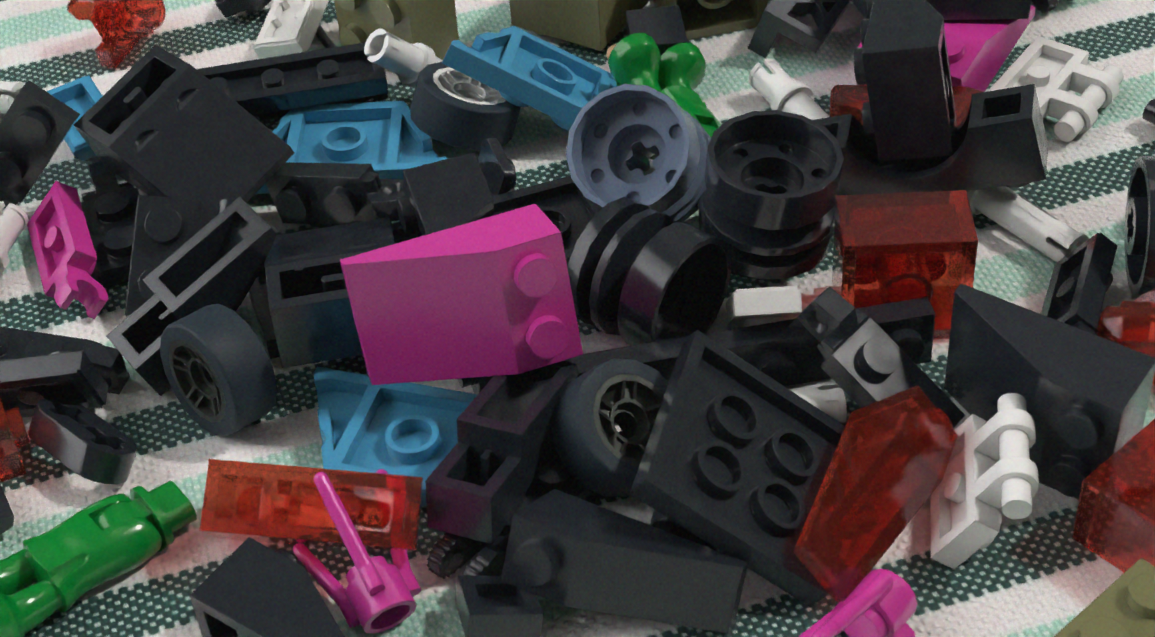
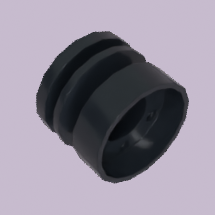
M779 110L752 111L729 119L714 131L707 147L705 169L707 190L703 198L704 213L701 219V230L724 240L731 253L732 271L763 280L785 279L812 270L827 256L832 240L833 222L836 214L835 201L840 188L844 161L839 141L825 126L803 115Z
M622 197L612 201L591 218L578 238L567 264L576 317L586 324L596 325L600 331L606 334L621 335L630 346L688 337L696 330L706 334L717 318L727 294L731 275L730 250L724 240L689 224L673 223L669 215L652 210L648 205L637 200Z

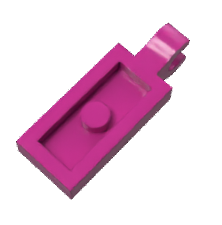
M55 181L27 223L44 294L54 298L57 305L67 310L73 299H76L86 308L87 316L95 319L108 301V294L105 288L91 277L96 265L97 254L94 250L77 189Z

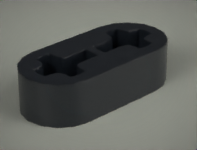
M45 398L37 402L28 430V435L33 442L83 478L103 484L117 485L126 482L138 450L137 445L130 438L88 408L75 402L59 398Z

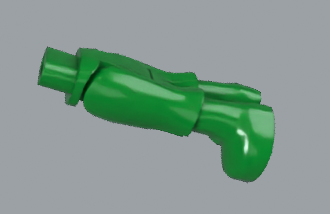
M646 33L631 34L615 45L610 53L608 65L617 86L623 84L646 85L669 96L683 110L698 120L709 136L712 137L714 131L722 124L706 107V103L702 102L699 94L694 91L702 82L706 69L705 59L696 45L692 43H678L668 48L661 57L653 37Z
M168 481L150 491L138 485L130 490L131 499L126 494L106 497L85 507L51 530L39 536L23 540V549L0 560V637H24L56 611L65 613L85 593L136 569L157 552H161L174 542L173 532L197 520L196 511L190 500L173 481Z

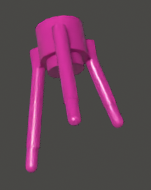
M378 469L375 472L378 499L393 564H388L383 556H369L328 475L324 472H318L314 476V483L355 564L346 574V580L349 585L345 589L304 544L297 543L294 545L293 553L339 606L350 628L361 624L363 630L370 634L391 629L402 623L415 611L417 604L413 596L419 594L422 589L410 567L389 475L384 469Z
M874 569L867 574L850 594H846L832 611L798 637H834L843 630L849 637H915V632L906 622L916 611V595L910 585L899 575L885 569Z

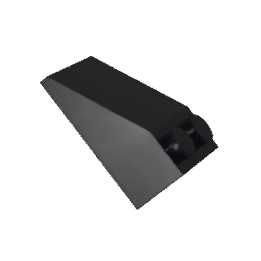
M961 283L954 292L944 389L970 415L974 414L986 421L998 413L997 403L1001 396L1008 393L1022 395L1026 400L1027 412L1033 416L1035 421L1036 439L1034 445L1029 449V458L1038 468V482L1059 491L1063 495L1076 498L1103 510L1137 458L1155 374V358Z

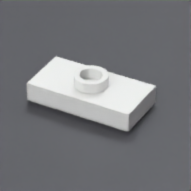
M274 0L253 46L259 59L307 52L329 0Z
M797 286L736 289L726 302L727 325L744 324V327L794 319L802 313L801 289H797Z

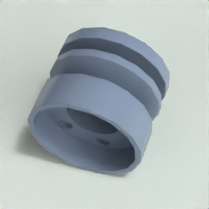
M623 84L600 92L581 108L569 130L566 158L571 179L585 198L599 206L604 207L612 201L625 197L648 205L652 210L669 215L673 223H682L699 210V199L703 192L707 190L705 169L707 147L711 137L698 120L683 110L669 96L650 86ZM655 154L658 156L652 161L655 170L647 174L646 171L651 167L649 158Z

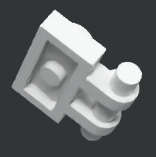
M1037 36L988 91L1035 84L1042 120L1047 116L1059 119L1054 127V133L1060 140L1069 142L1077 135L1085 134L1093 126L1098 118L1099 108H1106L1113 102L1120 91L1119 84L1122 82L1124 74L1115 65H1107L1103 70L1087 66L1089 52ZM1071 90V91L1080 93L1081 95L1078 96V95L1069 93L1068 91Z
M1008 393L1001 396L997 403L998 413L988 421L972 414L930 453L931 558L952 569H956L977 550L984 549L992 543L1000 532V508H1002L1003 514L1011 519H1024L1032 513V497L1038 492L1039 487L1038 468L1029 458V449L1034 445L1036 439L1035 421L1033 416L1027 412L1026 400L1020 394Z

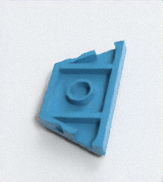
M516 26L501 29L499 33L487 32L476 36L471 47H467L459 40H454L451 42L442 61V64L498 90L500 95L511 104L519 107L530 106L549 115L556 125L568 131L582 107L600 92L617 87L611 73Z
M404 101L320 104L290 109L279 120V126L272 131L294 151V154L286 162L372 164L374 172L379 174L380 179H403V170L447 159L445 156L439 158L433 150L431 137L415 125L411 119L410 108ZM266 183L255 194L270 193Z
M317 366L314 371V382L319 408L317 411L322 438L323 468L336 491L378 498L375 472L378 469H384L389 475L395 502L427 508L425 480L458 443L457 418L478 394L410 382L372 385L368 375Z

